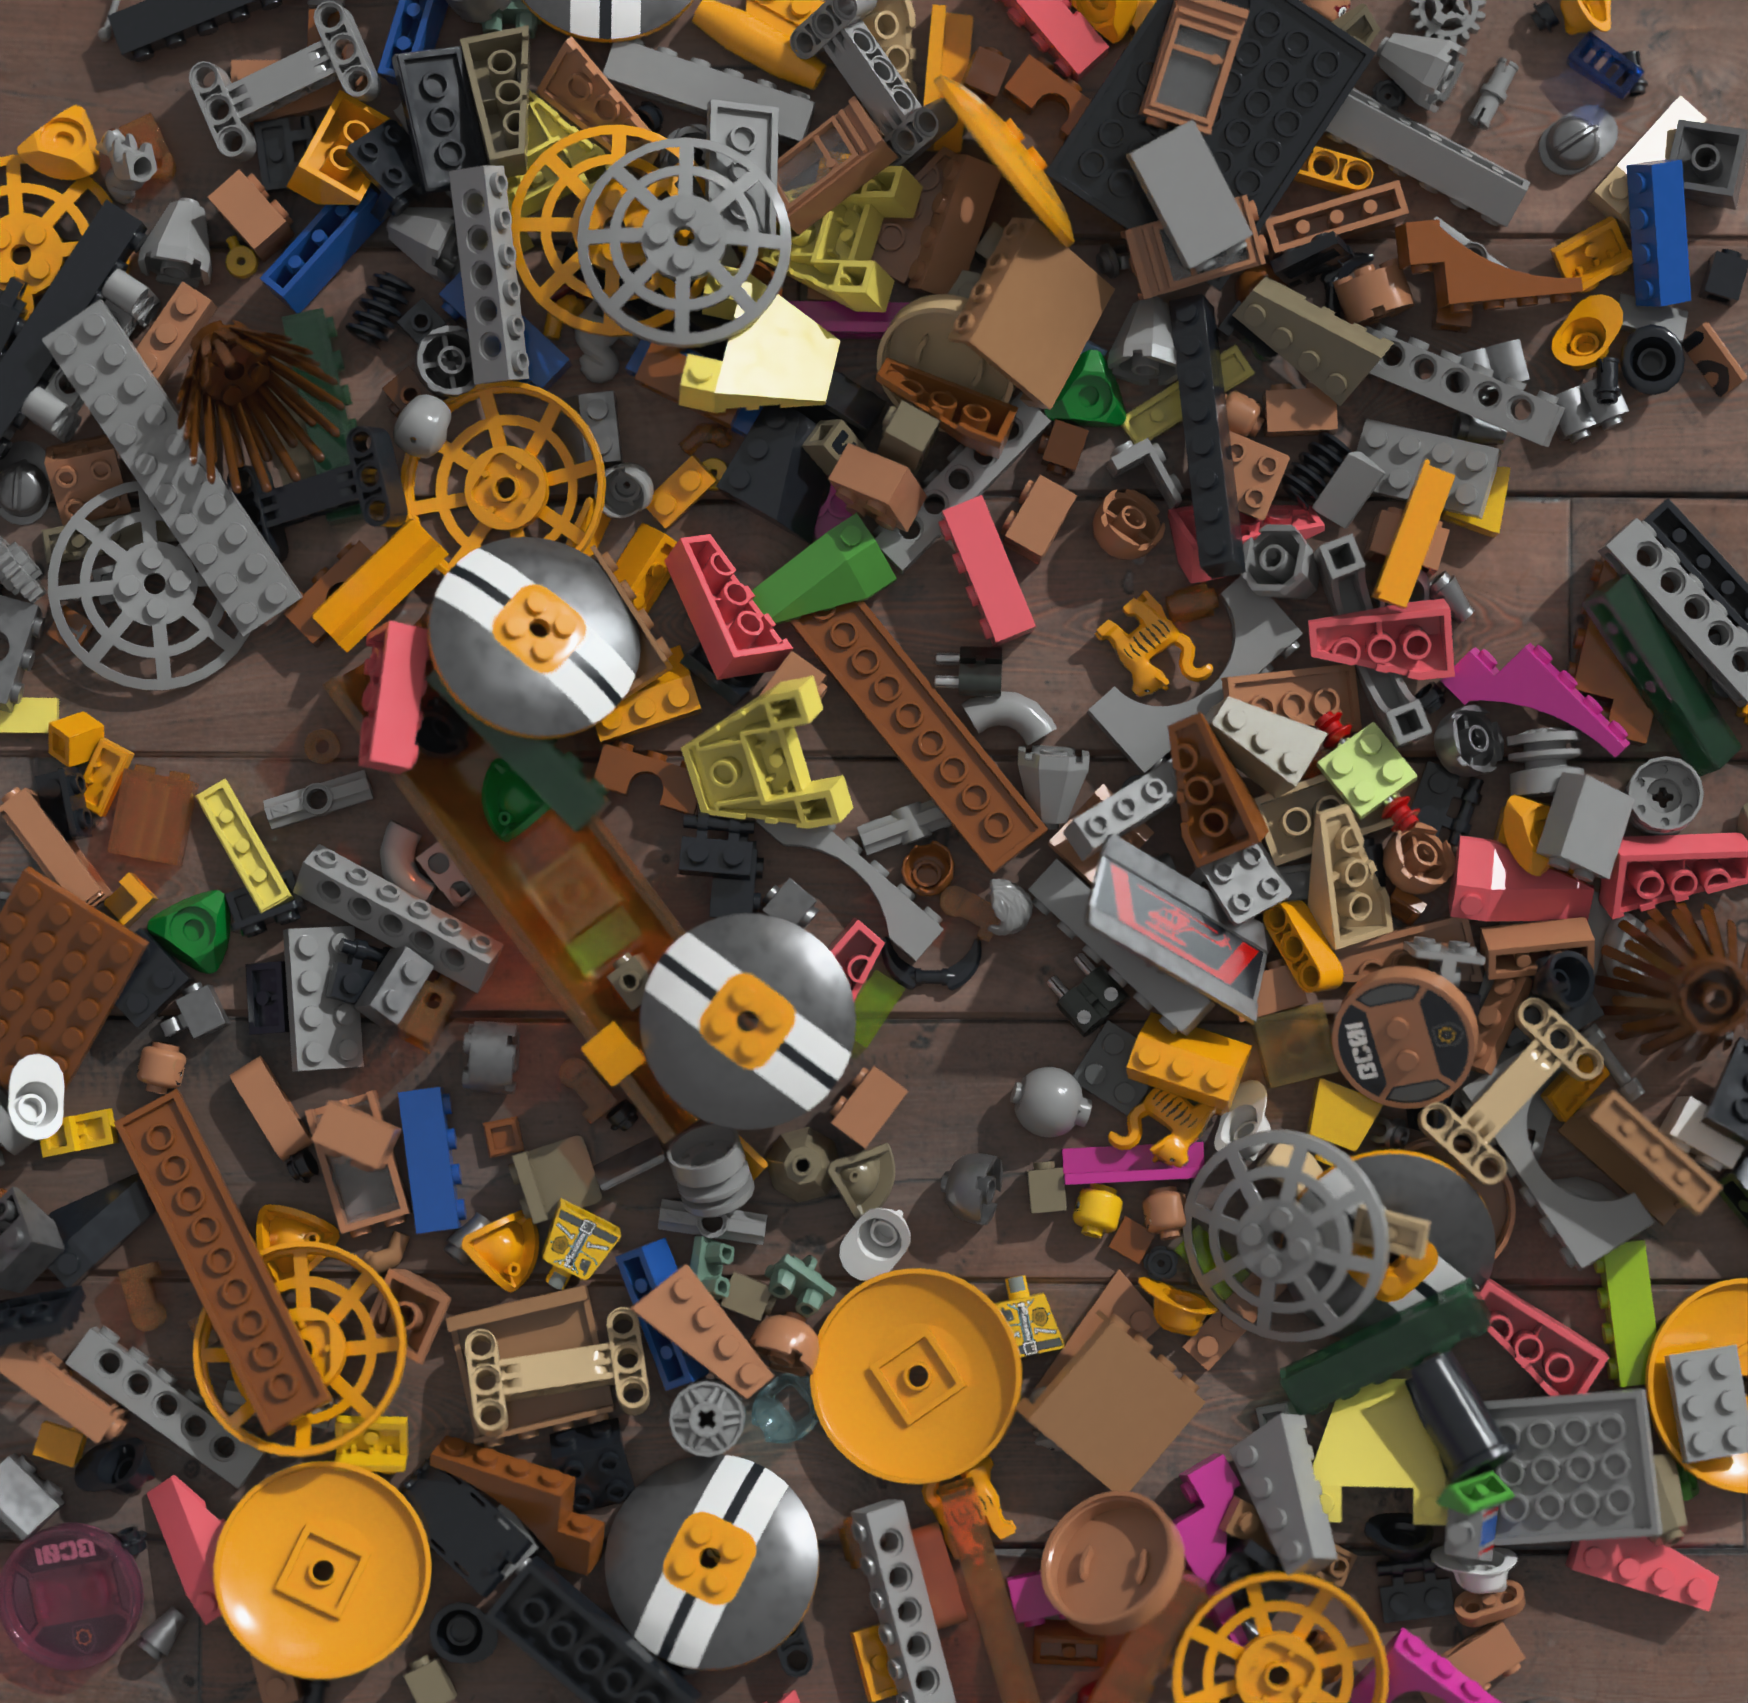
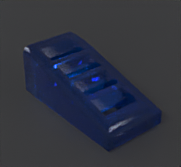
M1590 31L1586 33L1567 57L1566 65L1621 100L1627 96L1645 73L1643 69ZM1591 50L1595 51L1596 54L1589 63H1586L1584 58ZM1602 57L1608 59L1599 71L1594 68ZM1615 63L1619 67L1608 79L1604 75ZM1626 70L1631 75L1620 87L1615 83Z

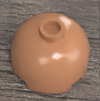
M1127 489L1124 493L1113 490L1103 499L1095 511L1092 528L1094 538L1106 553L1117 559L1129 561L1144 557L1160 542L1164 536L1165 524L1163 522L1160 525V520L1157 517L1160 511L1148 497L1135 490Z
M1418 822L1406 833H1402L1399 830L1392 835L1384 848L1383 867L1392 884L1403 892L1412 895L1428 894L1444 885L1455 871V856L1451 845L1447 840L1442 843L1434 835L1438 831L1432 826Z
M786 1312L785 1315L767 1317L756 1326L748 1342L760 1359L762 1356L772 1362L769 1365L770 1369L798 1377H805L807 1371L810 1375L813 1374L820 1351L816 1333L805 1323L806 1318L795 1312Z

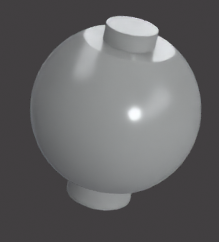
M1042 1067L1024 1076L1021 1083L1016 1082L1014 1084L1010 1102L1015 1103V1114L1021 1125L1032 1134L1045 1138L1064 1135L1075 1125L1085 1127L1092 1108V1100L1083 1098L1082 1088L1078 1081L1070 1073L1056 1067Z

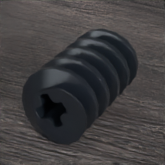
M383 271L384 274L374 273L371 277L378 287L367 286L365 288L366 293L371 299H359L358 303L364 311L354 310L351 315L358 324L346 323L345 325L346 330L352 336L379 350L381 349L376 344V341L388 342L389 340L382 331L383 328L394 330L396 327L389 317H401L403 315L397 309L396 304L408 305L409 303L403 296V291L413 293L416 291L413 286L404 280Z
M1321 431L1317 435L1320 444L1313 441L1308 444L1311 454L1301 452L1298 455L1301 464L1291 462L1289 464L1291 474L1284 472L1281 479L1284 491L1295 503L1305 510H1308L1309 507L1304 498L1308 496L1317 500L1318 495L1314 488L1317 486L1324 489L1327 485L1324 477L1332 478L1335 474L1333 468L1335 466L1340 467L1344 461V456L1352 452L1341 440L1327 432Z

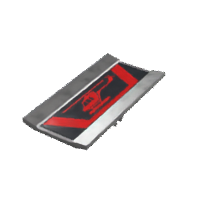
M1113 833L1107 835L1100 852L1086 908L1085 926L1146 961L1147 967L1155 966L1158 968L1157 973L1172 976L1252 1024L1257 1022L1258 995L1267 955L1273 944V939L1265 924L1252 918L1241 925H1233L1213 893Z

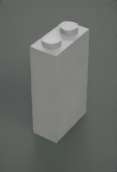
M1194 120L1186 122L1126 155L1185 270L1195 267L1197 272L1202 271L1216 263L1213 256L1226 250L1228 255H1231L1247 246L1245 239L1252 236L1253 233Z

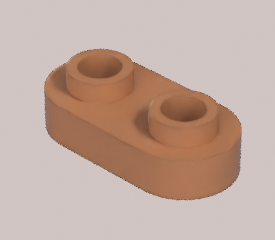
M1507 1579L1506 1590L1502 1593L1477 1594L1464 1591L1457 1596L1454 1602L1456 1618L1466 1627H1479L1517 1615L1523 1610L1525 1595L1523 1587L1518 1582Z

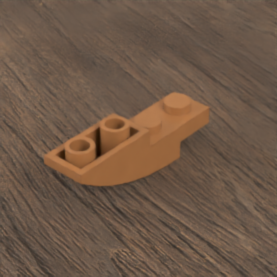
M1234 1496L1218 1528L1239 1539H1251L1267 1552L1278 1556L1255 1505ZM1334 1543L1338 1559L1315 1575L1343 1587L1358 1555Z

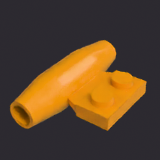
M702 0L694 13L692 22L722 47L775 77L815 90L826 72L827 65L816 56L809 59H801L797 57L790 46L792 32L824 3L822 0H747L746 12L715 0Z

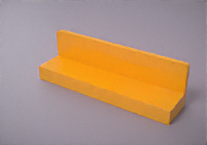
M932 4L923 106L939 98H945L934 82L938 76L943 75L961 84L970 61L973 16L946 13V5ZM958 116L955 126L926 151L939 152L943 147H946L955 153H960L962 150L964 122Z
M1427 459L1419 467L1371 596L1404 610L1408 605L1456 476L1430 466L1431 461Z
M410 518L312 613V618L348 653L435 569L449 553L414 518Z
M645 523L640 524L616 562L619 569L613 573L619 583L626 579L637 597L631 601L637 611L644 608L648 614L671 577L664 560L677 542L664 532Z

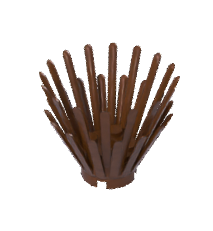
M221 320L213 321L201 328L192 338L190 346L193 352L191 357L188 355L189 365L176 401V405L182 402L177 421L178 430L182 429L186 418L184 442L188 440L192 466L196 465L198 457L203 394L206 476L210 484H214L216 479L217 440L215 406L231 487L235 493H241L242 490L238 468L244 466V459L234 417L262 491L268 493L272 490L261 457L265 462H270L273 457L259 425L291 480L294 482L299 481L301 475L270 421L289 447L295 448L298 445V439L318 463L324 461L325 455L273 393L310 427H314L317 422L335 438L340 436V431L275 373L318 401L327 402L338 410H344L345 407L339 399L273 357L331 385H338L337 380L325 374L321 368L317 367L321 363L304 356L314 354L310 349L288 343L293 340L291 337L249 329L240 321L232 320L235 325H224Z
M1674 901L1677 909H1673L1671 913L1691 947L1656 907L1647 910L1646 912L1652 919L1644 923L1645 927L1672 953L1627 920H1622L1619 922L1618 927L1640 943L1638 944L1628 939L1624 943V948L1647 962L1608 945H1604L1601 948V953L1645 974L1615 966L1612 970L1613 975L1625 980L1596 975L1595 984L1651 996H1613L1612 1003L1614 1005L1600 1006L1605 1014L1604 1016L1663 1015L1623 1023L1621 1025L1623 1030L1615 1033L1619 1040L1677 1028L1642 1044L1639 1054L1649 1056L1693 1035L1666 1059L1667 1061L1675 1062L1706 1037L1710 1036L1695 1058V1061L1698 1062L1706 1059L1721 1035L1724 1034L1722 1047L1724 1052L1732 1046L1735 1029L1741 1025L1745 1032L1748 1030V941L1744 948L1739 968L1737 927L1735 923L1730 919L1727 920V959L1713 908L1704 903V909L1700 910L1711 946L1710 949L1684 901L1677 903ZM1714 989V997L1707 1003L1708 993Z

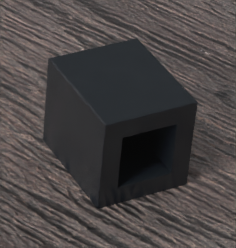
M1722 249L1721 252L1716 251L1709 258L1698 297L1732 307L1739 300L1748 270V260L1741 258V253L1731 249Z

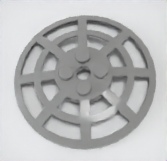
M688 137L664 139L645 144L627 153L612 164L597 180L586 198L579 220L577 235L578 258L584 281L593 299L604 313L622 329L640 339L662 346L678 348L703 347L718 343L741 333L756 322L772 305L783 286L789 269L792 247L790 222L785 204L775 185L763 170L749 158L728 146L710 140ZM680 147L678 166L658 169L639 180L624 168L633 160L650 152ZM694 147L724 154L740 163L748 172L733 183L713 170L693 166ZM679 176L678 195H673L659 201L647 189L649 185L659 180ZM693 176L709 180L721 186L724 191L711 202L694 196ZM614 178L627 191L615 208L610 229L589 230L590 218L595 203L606 184ZM758 182L766 189L775 206L780 224V235L759 233L755 212L748 198L744 195L745 192ZM636 198L649 211L644 219L642 228H621L625 212ZM734 201L739 204L745 216L748 232L726 229L724 219L720 213ZM680 230H689L695 238L690 245L680 246L674 241L675 234ZM620 243H642L643 253L647 261L634 274L630 272L624 261ZM610 244V253L614 266L620 278L624 281V284L610 299L602 290L593 272L588 245ZM727 245L747 246V253L743 264L733 277L720 263L725 255ZM758 248L780 250L779 261L773 278L764 294L755 302L744 290L742 284L747 280L754 267ZM656 272L668 279L675 280V299L659 295L646 288L644 284ZM711 274L722 286V288L707 296L690 299V281ZM636 294L654 306L675 311V333L645 326L627 316L620 309ZM731 296L745 312L737 319L721 327L703 332L689 333V311L712 307Z
M133 481L105 490L86 502L71 517L60 533L51 555L48 570V598L51 613L61 637L72 653L89 669L103 678L124 687L144 691H166L187 687L208 678L223 668L238 653L250 633L243 637L238 632L235 638L232 639L217 626L225 611L218 599L209 618L193 606L197 595V588L208 585L201 574L196 573L191 560L180 543L175 547L157 540L156 521L164 520L159 512L154 510L153 503L138 481ZM138 491L140 512L123 516L109 524L102 531L85 519L94 509L108 500L125 493ZM141 522L143 543L125 551L110 539L121 529ZM77 530L92 542L82 562L80 584L58 586V574L62 555L70 537ZM102 550L117 562L112 580L90 582L94 561L98 552ZM151 574H158L165 580V588L159 594H151L144 587L145 579ZM114 596L122 612L110 627L105 625L97 613L92 597ZM81 598L88 619L102 636L89 653L79 644L69 629L62 612L60 600ZM184 616L199 629L197 633L188 639L168 646L166 625L172 624ZM133 621L141 625L150 626L153 632L154 647L136 645L122 639L120 636ZM207 637L224 650L215 660L201 669L184 676L171 678L169 657L191 650L202 643ZM112 646L135 656L155 658L157 679L127 676L108 668L100 661Z
M1265 1130L1251 1133L1232 1141L1215 1153L1200 1169L1191 1185L1184 1209L1186 1224L1183 1227L1184 1246L1189 1265L1199 1286L1211 1303L1228 1319L1243 1329L1261 1337L1284 1342H1304L1321 1339L1340 1331L1354 1321L1373 1301L1382 1285L1388 1266L1390 1248L1388 1223L1383 1205L1374 1186L1361 1168L1341 1150L1310 1134L1291 1130ZM1261 1144H1287L1294 1146L1288 1167L1263 1166L1249 1171L1246 1168L1240 1151L1247 1147ZM1308 1151L1320 1155L1335 1165L1350 1180L1355 1189L1336 1199L1325 1185L1302 1171ZM1227 1158L1235 1179L1220 1193L1213 1210L1196 1203L1197 1195L1206 1178L1218 1164ZM1267 1177L1284 1178L1280 1196H1272L1263 1200L1253 1183L1254 1180ZM1298 1184H1302L1313 1191L1324 1202L1325 1206L1312 1213L1304 1204L1295 1200ZM1238 1189L1241 1190L1250 1207L1240 1221L1222 1214L1229 1199ZM1362 1201L1368 1211L1373 1229V1259L1352 1255L1351 1230L1344 1211ZM1192 1217L1209 1224L1210 1249L1217 1267L1205 1274L1200 1267L1193 1244ZM1332 1218L1336 1223L1339 1234L1340 1252L1323 1248V1236L1320 1225ZM1219 1229L1237 1236V1246L1240 1254L1227 1262L1223 1258L1220 1247ZM1274 1231L1282 1232L1286 1236L1287 1247L1285 1249L1278 1248L1273 1243L1272 1234ZM1318 1262L1336 1266L1330 1281L1318 1292L1306 1274ZM1248 1267L1255 1275L1262 1279L1260 1296L1246 1289L1233 1274ZM1348 1269L1369 1273L1367 1285L1358 1300L1345 1314L1338 1318L1325 1301L1340 1287L1347 1275ZM1225 1280L1236 1294L1258 1307L1257 1325L1234 1312L1217 1295L1212 1286ZM1294 1282L1305 1298L1303 1301L1292 1303L1274 1302L1276 1284ZM1313 1309L1325 1324L1323 1327L1305 1332H1277L1271 1330L1272 1312L1298 1313Z

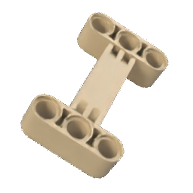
M1538 998L1525 1000L1516 1008L1514 1013L1515 1024L1532 1042L1461 1118L1448 1106L1438 1102L1429 1104L1418 1115L1417 1122L1420 1130L1480 1185L1489 1186L1498 1183L1505 1176L1507 1169L1505 1160L1488 1143L1559 1066L1572 1078L1582 1082L1595 1078L1603 1069L1604 1061L1599 1051L1547 1003ZM1532 1006L1539 1010L1541 1019L1538 1024L1532 1025L1525 1021L1523 1017L1525 1007ZM1552 1031H1561L1566 1035L1567 1045L1564 1049H1556L1550 1043ZM1580 1055H1587L1593 1060L1594 1068L1590 1074L1582 1073L1577 1068L1576 1062ZM1437 1110L1442 1113L1444 1125L1441 1129L1429 1127L1426 1122V1115L1429 1111ZM1456 1135H1465L1470 1140L1471 1148L1467 1154H1460L1453 1148V1139ZM1484 1159H1490L1497 1165V1174L1492 1179L1485 1178L1480 1173L1479 1166Z
M627 1307L614 1309L607 1318L609 1343L500 1360L495 1336L490 1331L485 1329L472 1331L465 1340V1353L474 1418L478 1430L487 1437H497L506 1431L508 1427L506 1401L616 1385L618 1403L624 1413L629 1415L642 1414L650 1404V1394L637 1315ZM620 1320H628L633 1324L631 1331L625 1334L617 1333L613 1327ZM478 1342H488L491 1345V1350L486 1355L478 1356L472 1352L474 1345ZM632 1354L638 1358V1362L633 1368L627 1369L619 1365L620 1358L623 1355ZM484 1376H491L496 1379L495 1386L488 1391H483L477 1387L478 1381ZM630 1389H638L643 1393V1398L637 1403H629L623 1397ZM488 1411H497L501 1414V1419L497 1424L488 1426L482 1422L483 1415Z

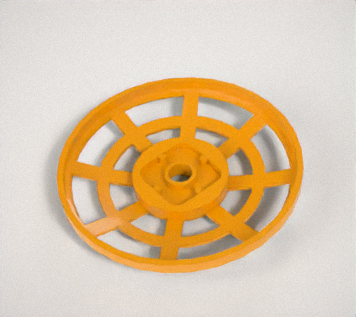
M626 125L596 126L577 131L560 139L545 150L529 167L518 186L511 207V229L513 246L516 250V269L526 289L535 301L552 317L571 328L588 334L606 337L634 335L622 329L605 313L604 323L592 322L571 314L550 299L564 284H567L581 295L593 299L587 285L573 276L581 268L578 251L562 264L554 249L551 232H572L578 249L579 220L586 198L591 192L578 176L596 167L611 166L626 154L627 135L640 137L651 142L667 139L652 131ZM599 135H612L611 154L589 158L576 164L571 169L556 155L564 148L583 139ZM680 147L665 148L679 159ZM640 158L626 165L642 170L647 174L659 169ZM694 160L693 166H699ZM546 164L559 180L554 184L546 198L541 217L520 218L528 188L537 173ZM679 176L659 180L651 184L647 189L657 199L666 191L670 196L678 195V188L675 186V183L679 181ZM695 177L705 196V179ZM614 178L610 180L609 185L604 187L595 203L590 218L589 230L605 228L606 223L612 219L617 204L627 191ZM568 187L580 200L573 218L552 217L558 198L563 190ZM636 198L629 205L622 220L625 228H642L644 219L649 212ZM680 230L674 236V238H677V244L680 246H687L688 239L694 240L695 238L689 230ZM520 232H541L544 253L550 266L555 271L541 287L535 282L525 263L520 244ZM620 243L624 261L629 269L637 265L642 266L647 261L643 253L642 243ZM610 244L588 245L591 264L605 270V290L603 291L610 299L619 289L620 277L612 260ZM658 272L651 277L650 281L644 284L646 288L653 292L660 288L668 298L675 299L676 284ZM708 275L695 280L690 288V299L698 298L702 294ZM634 294L628 301L639 299L640 297ZM666 309L659 314L638 322L657 329L675 319V311Z
M18 154L0 157V167L6 166L7 185L0 186V197L8 195L9 215L0 218V289L4 291L10 278L14 276L28 282L21 299L27 303L25 308L28 310L25 318L27 321L35 309L33 297L39 296L48 290L63 267L65 257L70 256L79 242L63 243L53 226L68 212L83 236L89 224L74 203L88 189L97 197L101 205L104 204L106 199L112 203L113 201L105 190L90 176L77 179L63 194L43 185L22 183L21 164L27 163ZM22 194L39 195L55 203L41 218L33 214L24 213ZM19 247H27L31 251L30 260L23 265L15 264L13 261V253ZM130 257L126 262L128 264L127 274L130 273Z
M515 381L477 384L467 393L445 399L444 402L452 413L464 404L480 398L486 419L467 427L452 443L446 440L445 444L438 451L444 456L440 462L436 478V498L415 501V476L420 458L408 453L405 454L401 468V483L408 508L405 523L410 518H414L420 524L418 515L439 512L447 531L462 546L449 563L444 559L436 569L446 576L460 559L481 547L482 542L492 528L509 531L510 538L525 537L524 528L532 524L538 517L553 527L552 531L543 539L557 541L563 534L577 544L575 549L583 552L599 526L605 504L606 477L599 445L589 426L578 412L560 397L540 387ZM494 394H524L541 399L549 404L540 422L520 415H500ZM561 412L570 418L580 430L590 448L593 460L575 465L567 446L552 431ZM503 426H520L534 431L525 450L514 446H507ZM489 430L493 448L485 451L476 459L462 450L475 436ZM546 440L557 450L565 468L546 472L542 463L537 459ZM455 462L468 470L464 492L448 495V478L451 467ZM596 474V503L590 524L584 532L570 522L577 504L578 479ZM505 479H512L515 484V491L509 498H503L499 493V486ZM568 482L567 501L564 511L560 515L546 506L551 486ZM468 506L472 514L479 520V523L469 537L457 525L451 509Z
M305 1241L277 1244L260 1250L259 1252L265 1263L293 1255L295 1277L278 1281L275 1284L280 1293L296 1289V1308L289 1310L303 1341L311 1343V1357L326 1387L330 1385L343 1399L329 1409L314 1414L311 1412L289 1424L297 1426L295 1446H283L267 1442L250 1434L241 1426L256 1412L225 1349L208 1348V1338L212 1322L204 1307L199 1316L193 1345L194 1371L198 1387L212 1415L224 1429L240 1441L260 1451L279 1456L306 1457L324 1454L343 1447L361 1436L378 1421L390 1405L400 1385L406 1362L407 1339L405 1322L399 1304L388 1284L375 1269L346 1250L320 1242ZM308 1254L338 1259L354 1267L362 1274L349 1290L329 1279L309 1276ZM372 1284L381 1292L390 1308L395 1324L396 1337L376 1338L372 1319L360 1301ZM310 1288L329 1291L342 1299L327 1315L318 1309L311 1308ZM352 1309L356 1312L362 1323L366 1340L346 1342L339 1324ZM397 1351L391 1382L382 1400L374 1408L361 1394L366 1389L373 1375L377 1354ZM366 1355L362 1374L356 1385L352 1387L340 1375L345 1365L346 1357ZM230 1362L234 1382L242 1397L246 1400L231 1416L222 1407L214 1392L209 1376L208 1363ZM350 1406L365 1419L356 1428L339 1438L323 1444L310 1446L311 1426L335 1418L345 1412Z
M1270 1571L1250 1575L1228 1584L1213 1594L1197 1609L1185 1626L1177 1644L1172 1665L1174 1703H1220V1699L1238 1693L1244 1703H1348L1353 1687L1352 1661L1374 1657L1375 1689L1372 1703H1386L1389 1670L1385 1649L1378 1631L1365 1611L1347 1593L1335 1585L1307 1574H1291L1287 1576L1285 1571ZM1292 1581L1307 1584L1320 1590L1309 1606L1291 1601L1265 1602L1260 1583ZM1246 1587L1250 1607L1233 1615L1220 1627L1217 1633L1199 1626L1203 1617L1218 1602L1233 1592ZM1332 1597L1342 1602L1357 1618L1366 1632L1369 1643L1348 1647L1338 1628L1327 1617L1322 1615ZM1286 1611L1302 1615L1292 1633L1273 1631L1268 1612ZM1254 1617L1258 1636L1250 1640L1244 1647L1226 1639L1239 1624ZM1315 1623L1321 1626L1336 1645V1650L1315 1654L1312 1647L1305 1641ZM1192 1638L1209 1646L1203 1665L1204 1689L1184 1697L1182 1666L1186 1648ZM1218 1652H1221L1236 1660L1234 1679L1214 1685L1215 1661ZM1341 1664L1342 1681L1336 1698L1320 1689L1322 1683L1321 1669ZM1277 1666L1288 1670L1286 1680L1280 1684H1274L1268 1680L1270 1670Z

